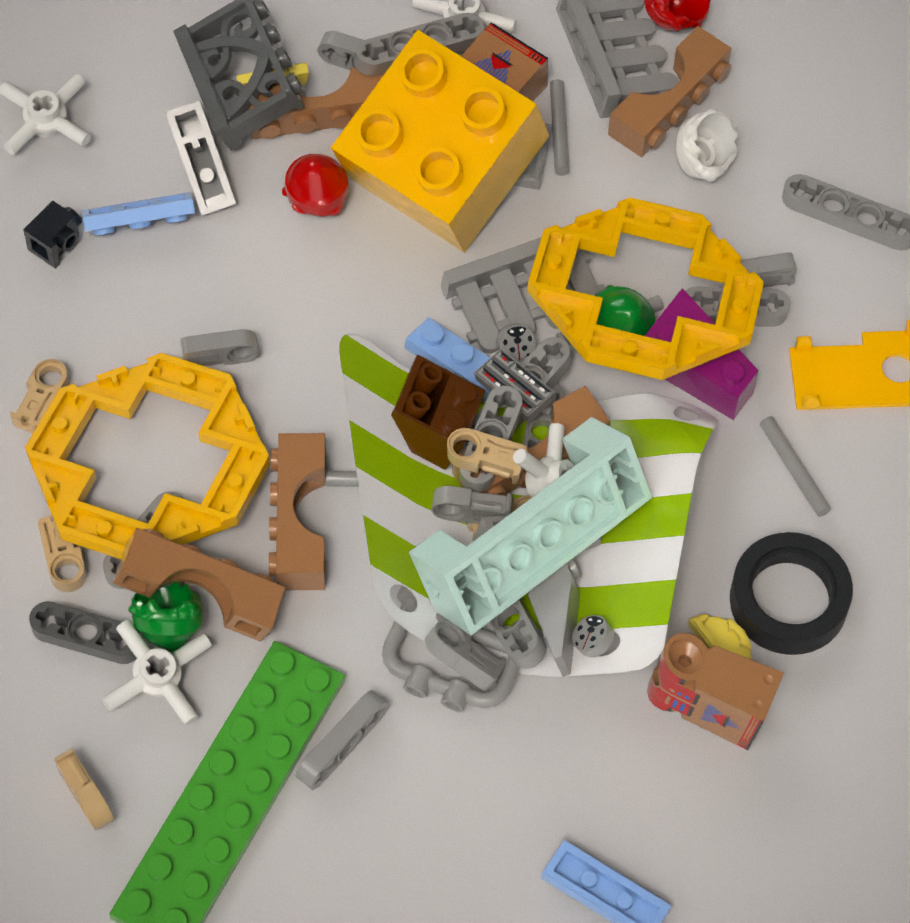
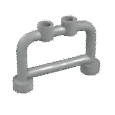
M401 585L397 594V599L402 603L400 609L406 612H413L417 608V600L408 588ZM436 614L438 622L441 620L449 621L440 614ZM394 620L384 642L382 658L384 665L391 674L406 681L403 687L406 692L419 698H425L428 690L442 694L441 704L456 712H462L466 704L479 708H490L497 706L506 699L520 670L509 656L496 686L488 692H480L472 689L470 685L461 680H448L435 675L424 666H411L402 662L398 657V650L407 630ZM481 628L472 635V641L506 654L495 632ZM538 629L540 635L543 637V633L541 632V630ZM523 637L518 641L523 650L526 651L528 649V642Z

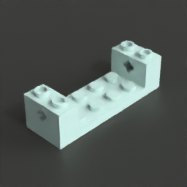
M590 417L562 438L574 467L471 544L465 546L439 529L412 549L409 555L435 612L469 635H473L653 498L629 436Z

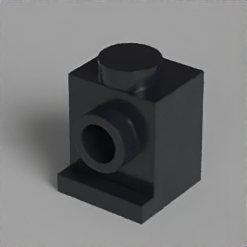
M52 200L23 229L27 249L56 269L60 265L59 256L64 251L70 250L79 237L78 226L82 223L81 217L72 208H64Z

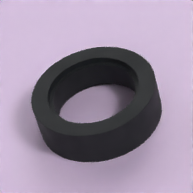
M784 532L772 534L753 543L742 554L737 563L730 588L732 615L736 623L745 630L748 638L764 649L786 655L810 653L830 643L843 627L853 596L852 578L842 557L825 542L802 533ZM780 563H793L804 566L813 571L824 583L828 592L829 605L823 614L807 623L788 624L777 621L767 615L758 605L753 593L755 578L766 568Z

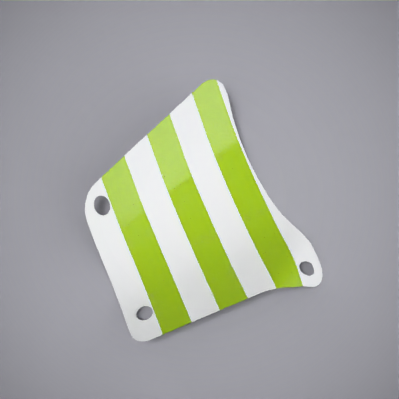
M346 334L341 338L339 355L374 586L380 601L392 618L409 633L425 642L426 636L438 622L436 619L437 612H435L409 552L439 529L465 546H468L473 541V531H469L467 523L443 520L433 515L431 509L434 490L442 486L461 487L452 474V463L444 470L411 453L391 416L410 369L399 364L369 340L357 334ZM650 393L624 395L597 401L610 420V427L630 437L653 498L601 536L600 545L584 550L574 557L581 574L580 578L575 579L580 592L577 624L587 616L599 615L619 635L620 644L609 655L586 657L574 646L571 672L565 677L642 670L651 665L661 654L665 646L696 470L702 451L713 429L718 424L716 418L704 410ZM481 400L477 413L485 405V402L483 400ZM506 404L498 407V416L503 417L508 407ZM547 407L542 413L549 414L550 407ZM685 408L697 413L699 418L690 421L682 420L674 415V410ZM525 420L514 431L511 441L523 444L526 428ZM538 426L532 430V435L538 440H544L549 434V428L546 426ZM465 442L463 448L461 449V451H460L459 453H461V452H463L464 450H466V448H467L466 442ZM521 486L509 492L513 496L512 499L529 495L527 488H521ZM393 585H402L413 593L417 600L415 611L406 612L394 604L390 597V589ZM525 594L521 599L536 627L543 633L528 594ZM520 614L509 616L505 620L503 628L512 627L513 623L519 620ZM490 622L482 627L495 632ZM543 633L542 638L546 644L545 657L533 668H520L518 674L563 677ZM439 635L443 642L453 647L449 640ZM476 643L499 660L502 657L505 661L507 660V654Z

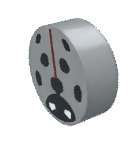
M512 323L500 330L496 339L497 350L502 348L516 361H519L532 353L536 347V339L528 327Z
M590 615L583 618L576 625L572 633L573 645L586 657L602 655L610 648L614 639L612 626L599 615Z

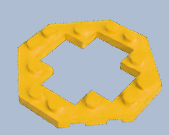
M630 197L619 201L617 207L603 212L601 209H597L576 217L573 224L562 228L554 225L544 229L528 280L527 292L586 362L664 380L750 345L764 281L756 272L749 273L740 263L742 257L725 238L720 240L710 230L712 224L703 214ZM621 232L693 249L688 275L724 283L715 325L678 316L671 342L597 325L603 298L567 289L578 249L615 257Z
M159 353L146 358L147 363L130 369L122 366L96 375V381L77 387L73 383L60 388L27 442L25 450L61 539L121 559L126 543L136 528L158 531L165 539L180 545L238 525L270 466V458L256 432L255 425L245 404L242 403L231 374ZM147 390L210 410L198 432L200 442L229 451L201 504L165 493L149 523L84 503L83 501L97 479L95 470L66 461L96 408L131 419Z

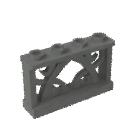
M234 0L194 25L187 27L184 24L173 31L214 131L231 151L242 145V139L295 108L299 110L305 107L300 93L304 92V88L294 72L290 74L288 68L293 66L292 61L285 49L278 47L277 43L282 41L274 24L272 22L268 23L266 20L271 14L263 0ZM248 17L251 18V26L246 30H242L243 24L241 21ZM236 25L234 36H230L231 27ZM258 34L262 42L255 39L258 36ZM232 51L258 56L255 69L246 86L236 80L217 82L227 71L231 63ZM213 59H221L219 64L211 65ZM272 65L275 70L274 72H270ZM278 83L281 87L280 92L273 96L272 92L268 91L272 84ZM237 90L240 92L239 96L233 92V96L225 100V96L229 91ZM260 93L266 97L273 96L264 102L256 99Z

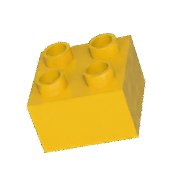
M417 29L330 148L350 179L465 253L546 142L549 134L536 103Z

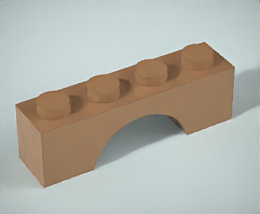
M697 26L676 47L673 70L680 82L672 89L660 94L648 95L632 91L610 114L608 135L641 158L651 148H658L665 139L667 131L673 125L679 126L686 118L688 110L695 103L700 104L709 93L710 87L716 81L720 83L726 78L731 69L729 60L732 48Z
M351 68L348 79L338 90L319 97L300 95L305 107L299 110L295 108L251 134L252 139H270L279 135L305 134L315 130L345 128L385 73L368 76L360 73L356 68ZM272 84L268 91L272 92L273 96L278 94L281 89L280 84ZM260 93L256 99L264 102L273 96L266 97Z
M586 386L552 404L551 422L565 426L564 437L590 417L610 426V420ZM548 435L537 445L527 448L528 453L539 461L546 457ZM563 443L562 460L567 459L570 461ZM466 450L459 453L458 455L463 456ZM452 464V474L459 485L465 488L460 481V468ZM479 469L478 473L471 472V476L478 478L479 474L484 473V471ZM523 469L517 484H512V478L508 479L496 475L491 487L485 491H479V493L507 496V493L520 486L521 488H526V470Z
M278 433V448H271V472L278 471L277 482H270V506H277V517L269 518L270 541H276V552H269V576H276L277 584L284 586L285 590H325L324 537L306 529L295 515L299 503L306 495L326 486L325 433Z
M136 528L128 539L113 580V584L148 598L158 589L170 583L188 582L198 585L208 591L217 601L222 612L224 628L260 642L273 628L285 590L284 586L275 583V580L268 575L249 573L239 569L238 565L230 560L214 559L202 554L201 550L193 545H179L165 539L158 531L152 529L142 530Z

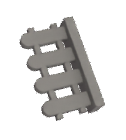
M644 0L558 1L556 7L557 14L600 118L610 117L618 103L622 102L632 91L648 95L660 94L672 89L679 83L678 78L674 74L669 72L660 73L658 70L666 61V50L658 45L648 46L646 42L652 39L656 29L655 24L647 18L637 19L635 14L641 11ZM623 16L624 18L623 21L603 23L602 18ZM635 44V48L615 50L613 45ZM646 70L647 75L626 77L625 75L626 72Z
M541 237L443 272L441 289L445 298L457 297L452 299L451 303L455 311L462 309L471 328V331L467 332L466 337L470 344L477 342L480 350L484 353L491 354L497 351L496 339L498 333L503 327L512 323L526 326L534 334L536 329L534 321L545 317L549 326L558 329L540 306L531 310L528 309L519 289L528 285ZM578 249L569 285L572 291L594 296L599 291L605 289L604 284L596 285L587 266V263H590L592 260L589 252L581 253L582 249ZM524 272V274H521V275H519V276H516V277L513 276V275H516V274H519V273ZM488 284L491 285V286H488V287L479 289L480 287H483V286H485V285H488ZM495 296L506 318L498 322H494L485 300Z

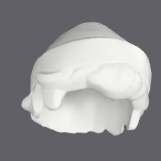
M708 109L705 112L688 117L682 123L676 139V153L682 170L688 176L713 182L724 174L729 165L734 161L738 149L734 141L738 137V132L736 130L737 125L732 122L730 117L726 116L723 112Z

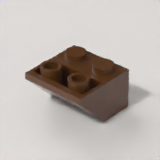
M417 354L391 413L411 453L446 470L451 464L447 456V440L455 430L471 428L485 389ZM461 440L454 445L453 449L457 454L463 448L466 440Z

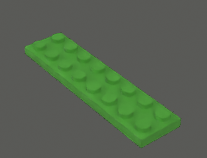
M277 641L272 643L110 911L111 920L117 923L205 922L345 683V674Z

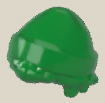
M608 285L605 289L594 295L603 298L597 325L645 336L655 323V314L652 306L644 296L635 290Z
M179 582L161 587L150 598L136 593L131 599V606L128 608V612L132 613L131 617L135 628L141 631L144 637L154 646L169 651L181 648L204 623L203 605L199 594L192 592L188 584L182 586Z

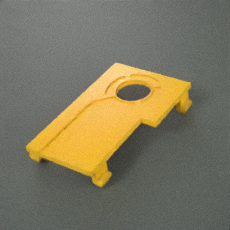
M910 320L906 321L905 331L862 332V345L812 346L811 336L796 337L795 347H789L796 410L910 406V380L894 382L887 378L882 369V364L890 357H903L910 361Z

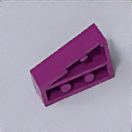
M681 288L645 336L671 342L678 316L713 325L715 323L687 292ZM737 349L664 380L734 420L753 395L759 370Z

